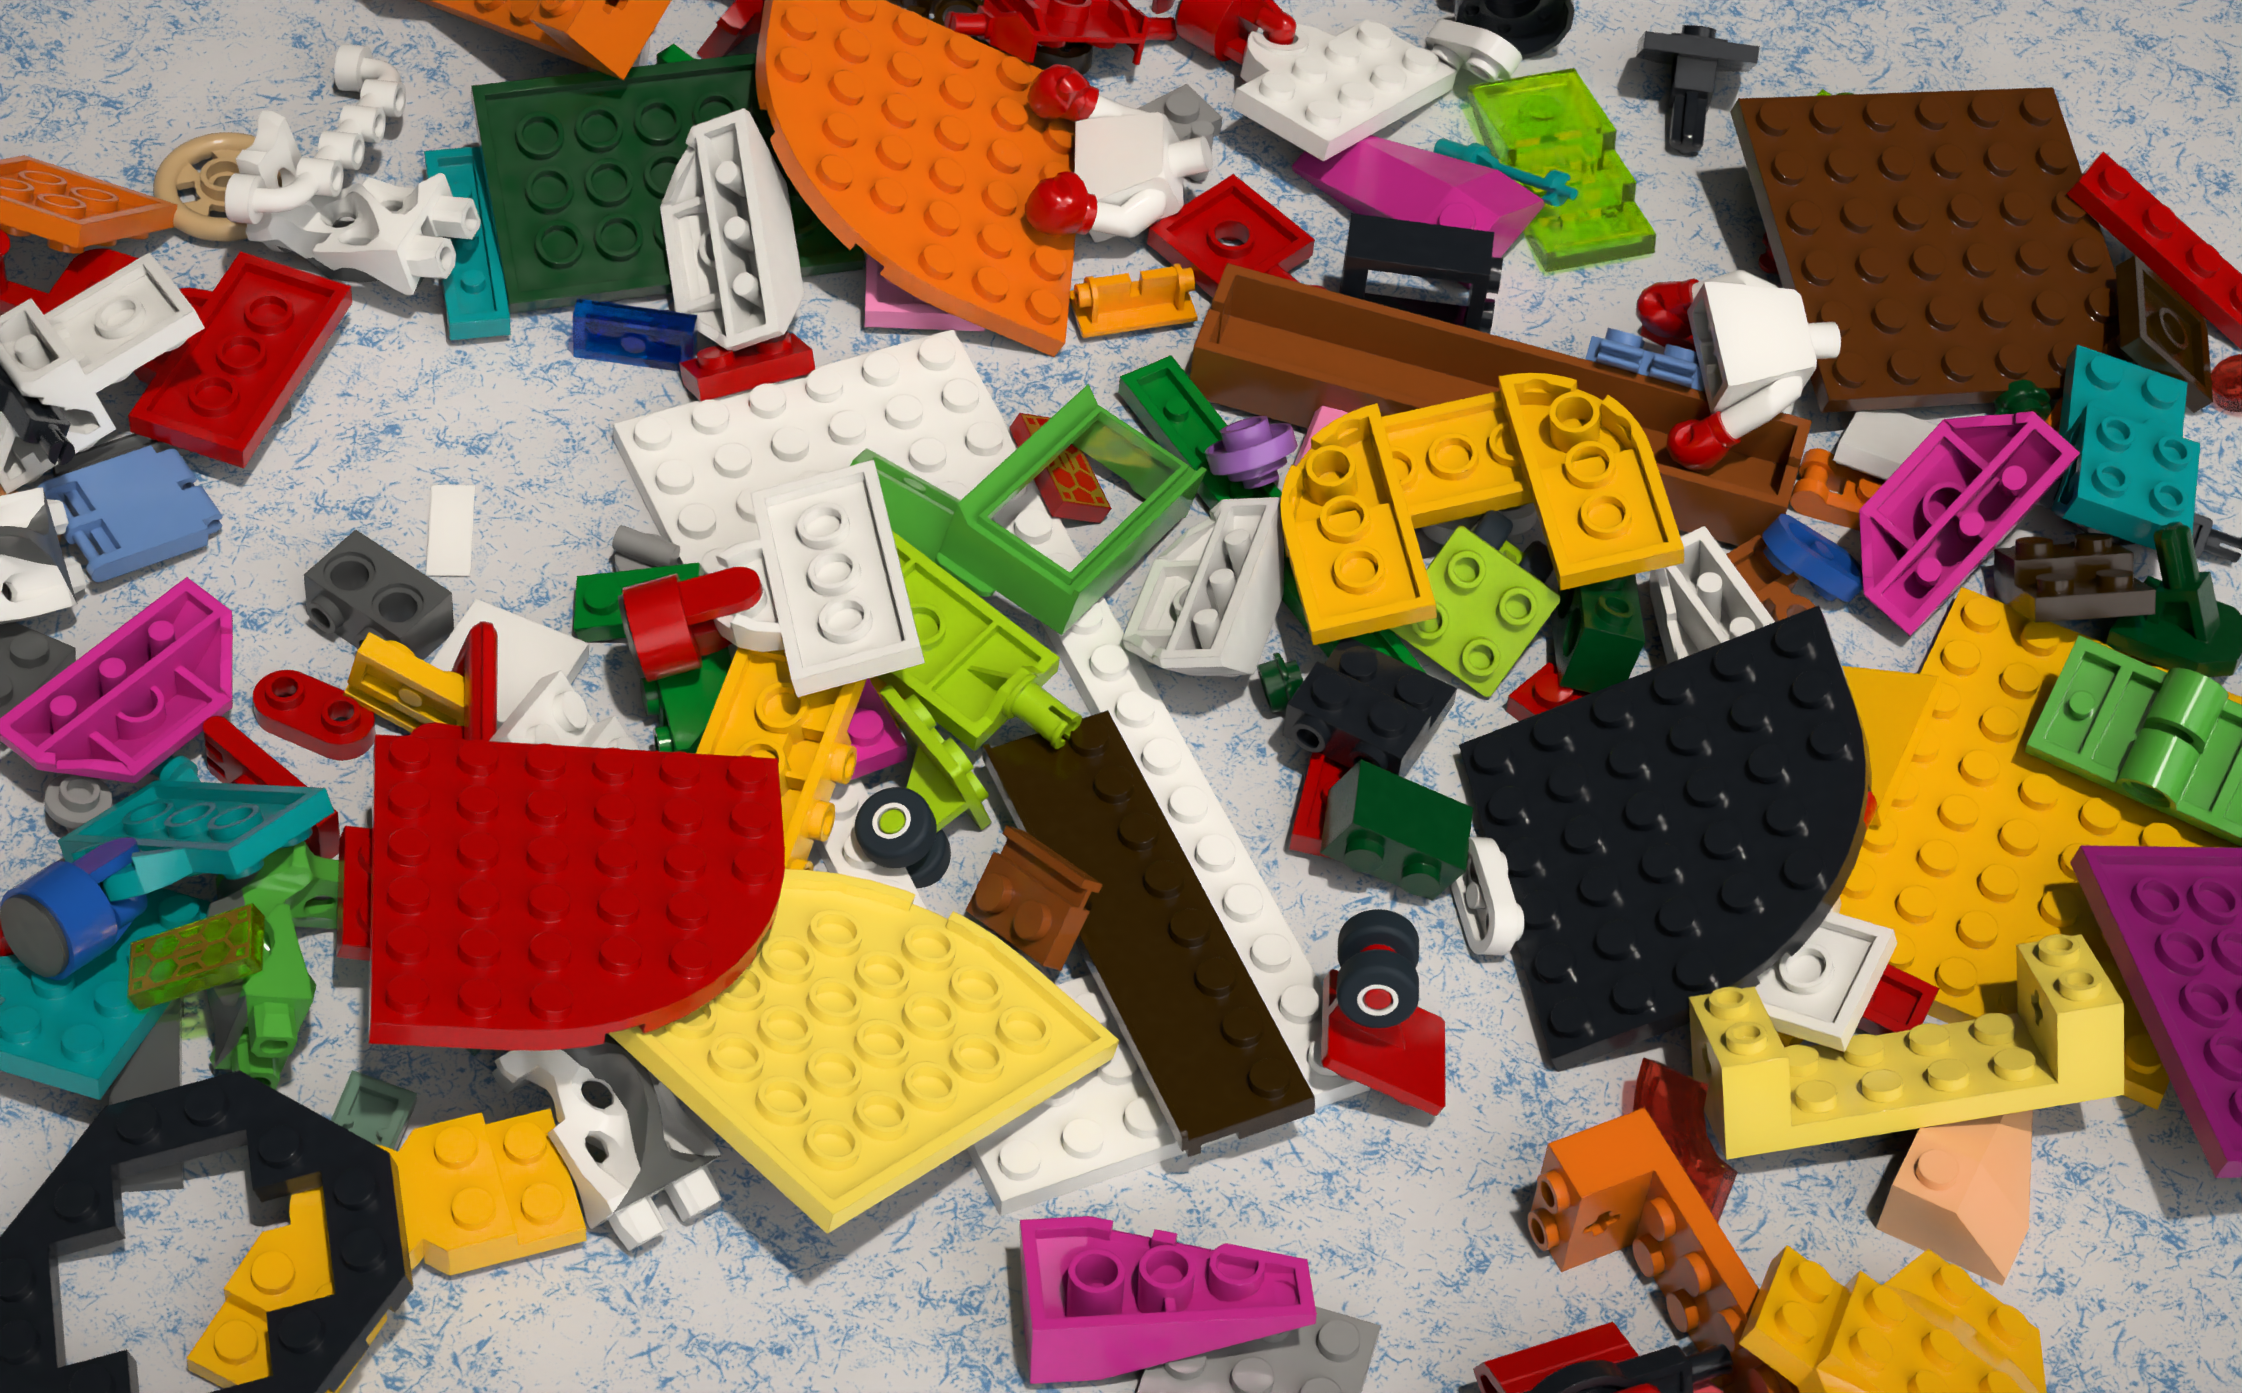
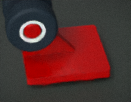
M1383 909L1363 911L1351 917L1342 926L1338 936L1337 954L1341 968L1339 971L1331 969L1323 979L1321 1063L1325 1068L1334 1071L1344 1079L1354 1080L1393 1097L1403 1105L1413 1106L1437 1116L1446 1106L1445 1021L1442 1017L1417 1006L1419 1001V977L1416 971L1419 961V936L1417 930L1407 918L1396 912Z

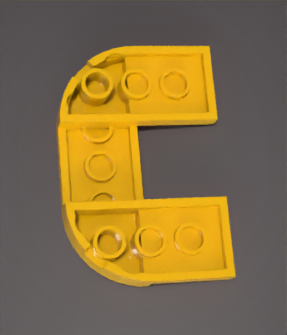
M1519 373L1498 376L1499 391L1383 417H1381L1378 403L1349 412L1326 425L1311 438V448L1298 465L1294 466L1291 464L1281 495V521L1286 557H1289L1312 645L1437 618L1435 599L1414 529L1485 514L1490 510L1498 511L1534 503L1560 590L1683 564L1684 546L1652 448L1640 424L1623 405L1610 395L1601 400L1594 395L1577 389L1576 379L1545 373Z

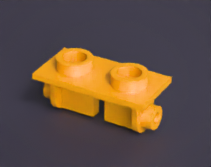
M1179 263L1171 264V267L1140 271L1139 281L1133 282L1130 279L1129 273L1097 278L1087 276L1084 278V283L1075 284L1074 290L1070 291L1069 301L1082 338L1198 321V316L1189 292L1195 290L1194 273L1191 267L1182 269Z

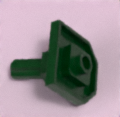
M2171 522L2156 528L2153 537L2162 580L2148 576L2143 582L2156 590L2155 614L2119 617L2109 631L2106 645L2167 669L2185 668L2207 677L2234 675L2242 662V615L2235 607L2216 601L2211 573L2199 572L2191 529L2181 522Z

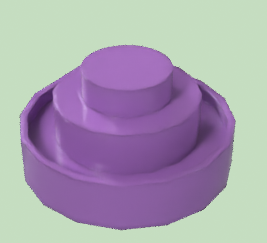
M1255 416L1234 422L1220 430L1222 440L1209 446L1205 450V455L1213 475H1227L1228 480L1233 482L1242 481L1245 489H1252L1276 481L1279 478L1277 470L1286 465V456L1294 452L1298 444L1293 428L1289 423L1269 424L1267 416Z

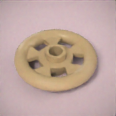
M235 132L207 134L181 144L166 156L155 174L153 194L156 198L178 204L173 219L175 228L190 236L209 241L227 242L248 239L246 223L230 222L227 217H211L210 212L212 210L226 212L225 192L228 181L233 174H240L236 158L242 150H246L253 145L256 136ZM213 158L202 167L200 172H197L193 167L198 162ZM278 171V185L282 186L281 174ZM194 187L198 200L183 203L178 196V190Z

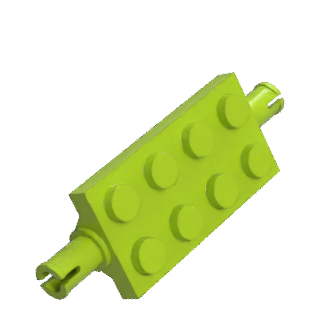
M892 531L925 663L877 677L886 684L890 683L906 699L914 694L939 725L973 751H976L1008 719L1014 717L1019 718L1048 740L1055 749L1063 747L1065 740L1061 738L1062 735L1067 740H1070L1071 731L1080 726L1082 716L1072 711L1042 688L1058 672L1060 657Z

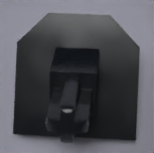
M1683 25L1681 33L1644 32L1638 40L1636 57L1660 64L1672 65L1668 108H1672L1669 139L1672 148L1678 149L1681 154H1689L1690 151H1700L1704 144L1706 114L1708 113L1714 92L1716 71L1749 72L1758 62L1760 46L1731 43L1725 39L1715 38L1716 29L1697 25Z

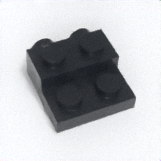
M1350 637L1341 639L1324 664L1316 662L1288 702L1283 736L1295 741L1307 751L1319 752L1349 768H1352L1360 760H1364L1405 778L1454 705L1457 688Z

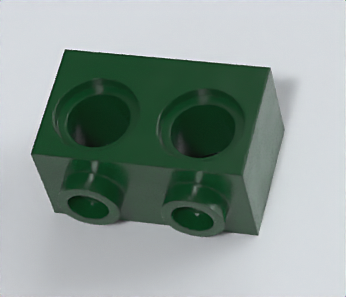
M1633 574L1566 590H1560L1559 588L1560 602L1550 615L1559 685L1593 693L1629 679L1645 644L1636 575Z

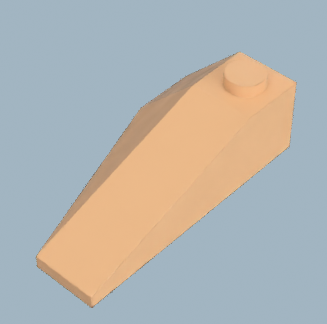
M2033 1110L1919 1128L1891 1186L1876 1229L1924 1251L1929 1248L1942 1259L2003 1286L2029 1229Z

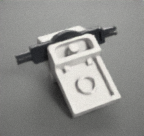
M150 252L46 314H43L32 298L0 316V485L6 494L11 493L22 485L38 480L44 472L57 464H67L76 453L90 449L99 439L116 430L96 393L111 384L125 380L137 368L164 352L180 347L189 337L205 328L195 309Z

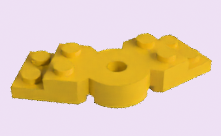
M551 1108L485 1124L483 1114L480 1112L415 1128L399 1151L376 1145L389 1152L398 1166L411 1271L419 1264L423 1257L425 1264L451 1276L586 1241V1226L569 1169L547 1135L556 1127ZM323 1186L292 1194L289 1206L291 1225L263 1231L223 1288L224 1304L187 1356L189 1371L222 1388L273 1376L266 1312L336 1294ZM387 1312L366 1338L369 1346L386 1322ZM359 1361L348 1374V1376L344 1379V1381L341 1383V1385L338 1387L335 1393L340 1392V1390L342 1389V1387L344 1386V1384L346 1383V1381L358 1365Z

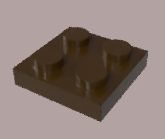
M2136 255L2117 265L2115 303L2119 312L2120 328L2117 342L2123 356L2132 364H2139L2141 367L2187 382L2186 407L2193 413L2213 403L2207 320Z

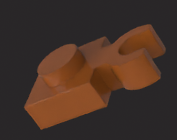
M1759 534L1726 554L1775 622L1816 607L1809 599L1791 592L1799 578L1794 572L1791 575L1780 572L1769 562L1763 551L1767 545Z

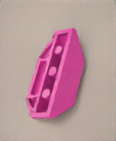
M2034 411L1943 419L1859 510L1863 595L1910 637L1953 595L2032 510L2079 456L2080 452Z
M188 577L184 578L0 718V741L37 770L137 783L201 733L206 719L212 716H222L233 708L232 611Z

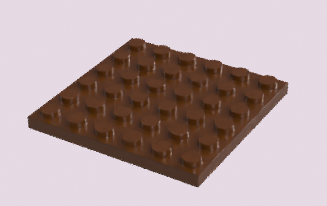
M2053 87L1738 98L1730 113L1782 286L1786 289H1794L1801 295L1808 323L1835 322L1840 331L1841 348L1839 355L1836 358L1817 359L1816 370L1810 377L1821 413L1994 403L1998 396L2008 391L2009 383L2017 380L2033 381L2038 388L2047 391L2050 400L2060 399V397H2063L2067 358L2076 345L2129 362L2123 356L2117 342L2120 328L2119 312L2115 303V294L2117 293L2116 272L2100 225L2066 194L2082 175V171Z

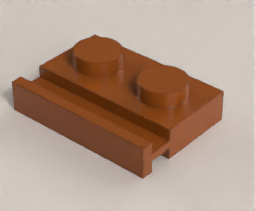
M1006 825L1002 834L1008 839L1001 854L993 852L965 911L1042 966L1061 971L1090 912L1084 906L1091 892L1099 893L1103 884L1026 831Z

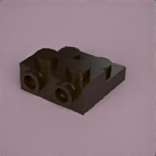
M2077 534L2073 542L2053 545V540L2050 538L2023 537L2016 539L2015 545L2010 548L1994 549V597L2035 623L2155 614L2156 590L2134 578V553L2113 542L2112 536L2109 534Z

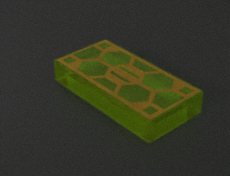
M251 903L131 942L127 998L139 1010H143L263 971L265 916Z

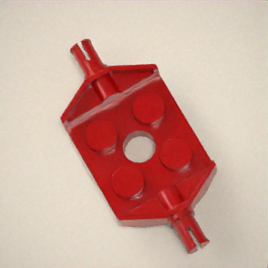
M983 0L982 6L977 8V13H956L950 11L945 17V27L954 30V32L985 39L990 45L1028 63L1034 62L1037 44L1061 48L1066 45V42H1086L1091 46L1102 49H1112L1116 47L1117 43H1126L1134 51L1132 63L1140 65L1146 40L1173 42L1177 37L1174 17H1147L1140 10H1136L1127 0Z

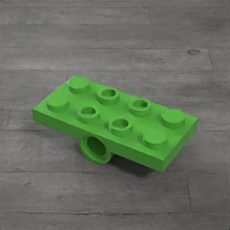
M2079 635L2026 744L2025 752L2242 847V705L2229 700L2228 692L2219 683L2201 673L2185 668H2171L2166 673Z

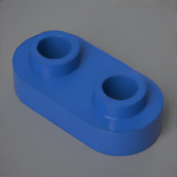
M1780 514L1763 532V539L1767 545L1763 551L1769 562L1786 575H1791L1793 572L1801 575L1825 599L1834 601L1836 598H1839L1845 602H1851L1863 590L1861 565L1842 547L1787 514Z

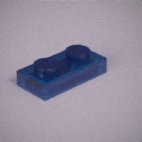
M577 299L572 316L573 353L576 358L681 372L679 362L697 358V315L671 310L621 305L612 302Z

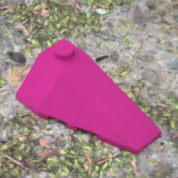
M1371 135L1325 161L1304 151L1291 166L1293 172L1356 214L1494 232L1492 257L1498 258L1502 257L1545 206L1543 199L1497 169ZM1458 282L1470 290L1471 283Z
M1092 1216L1020 1220L1023 1324L1030 1384L1102 1380L1316 1324L1317 1313L1307 1259L1223 1243L1215 1248V1250L1177 1243L1178 1233L1155 1229L1153 1236L1147 1237L1113 1230L1112 1220Z

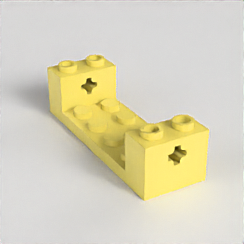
M2055 934L2046 936L2040 941L2016 945L2017 1013L2006 1015L1988 1013L1975 1020L1944 1025L1921 1024L1911 1030L1882 1035L1858 1034L1852 1036L1845 1052L1820 1044L1813 1046L1798 1044L1784 1048L1756 988L1723 987L1713 991L1711 994L1689 997L1693 1087L1726 1160L2124 1095V1002L2082 934L2073 936Z

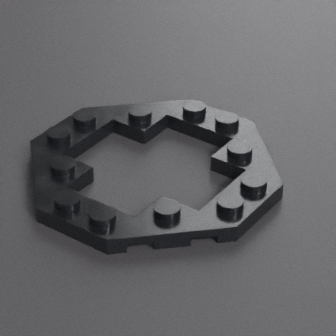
M240 1070L105 1106L0 1236V1393H139L137 1362L128 1350L66 1365L58 1257L126 1239L121 1178L248 1145L252 1189L261 1202L323 1186L336 1294L266 1312L273 1376L209 1393H325L327 1390L335 1393L370 1347L366 1342V1338L388 1309L396 1312L414 1289L397 1164L391 1154Z

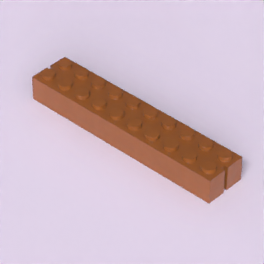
M1228 263L1213 297L1212 307L1207 312L1195 342L1190 373L1192 382L1210 402L1267 416L1268 418L1309 428L1315 411L1321 406L1349 413L1378 403L1381 417L1499 391L1498 376L1519 373H1545L1576 379L1577 389L1594 395L1601 400L1610 395L1623 405L1640 424L1652 448L1677 528L1682 531L1692 532L1705 526L1715 540L1737 546L1742 545L1758 534L1763 538L1762 534L1780 514H1786L1812 420L1780 412L1769 422L1743 435L1741 442L1733 446L1726 456L1713 468L1702 471H1690L1673 461L1666 449L1667 436L1672 427L1678 423L1690 419L1702 420L1711 415L1707 395L1704 391Z

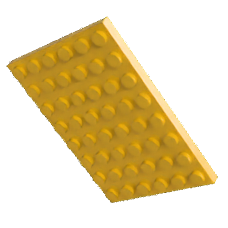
M1961 587L1920 674L1938 676L1942 693L1882 826L1870 825L1865 834L1855 867L1840 895L1841 908L1839 914L1894 929L1897 946L1888 964L1940 988L1927 1015L1949 1024L1975 1020L1988 1013H2001L2005 1015L2017 1013L2016 945L2040 941L2049 935L2064 934L2073 936L2082 934L2124 1002L2123 1096L2158 1110L2170 1081L2169 1076L2070 861L2081 845L2242 847L2026 753V744L2078 636H2083L2108 648L2111 647L2106 645V643L2053 622L2035 623L2007 604ZM2113 649L2117 652H2120L2124 655H2127L2131 658H2134L2138 661H2141L2166 673H2168V671L2170 670L2162 666L2156 665L2154 663L2148 662L2146 660L2140 659L2138 657L2132 656L2130 654L2124 653L2122 651ZM2228 692L2229 700L2242 705V697Z

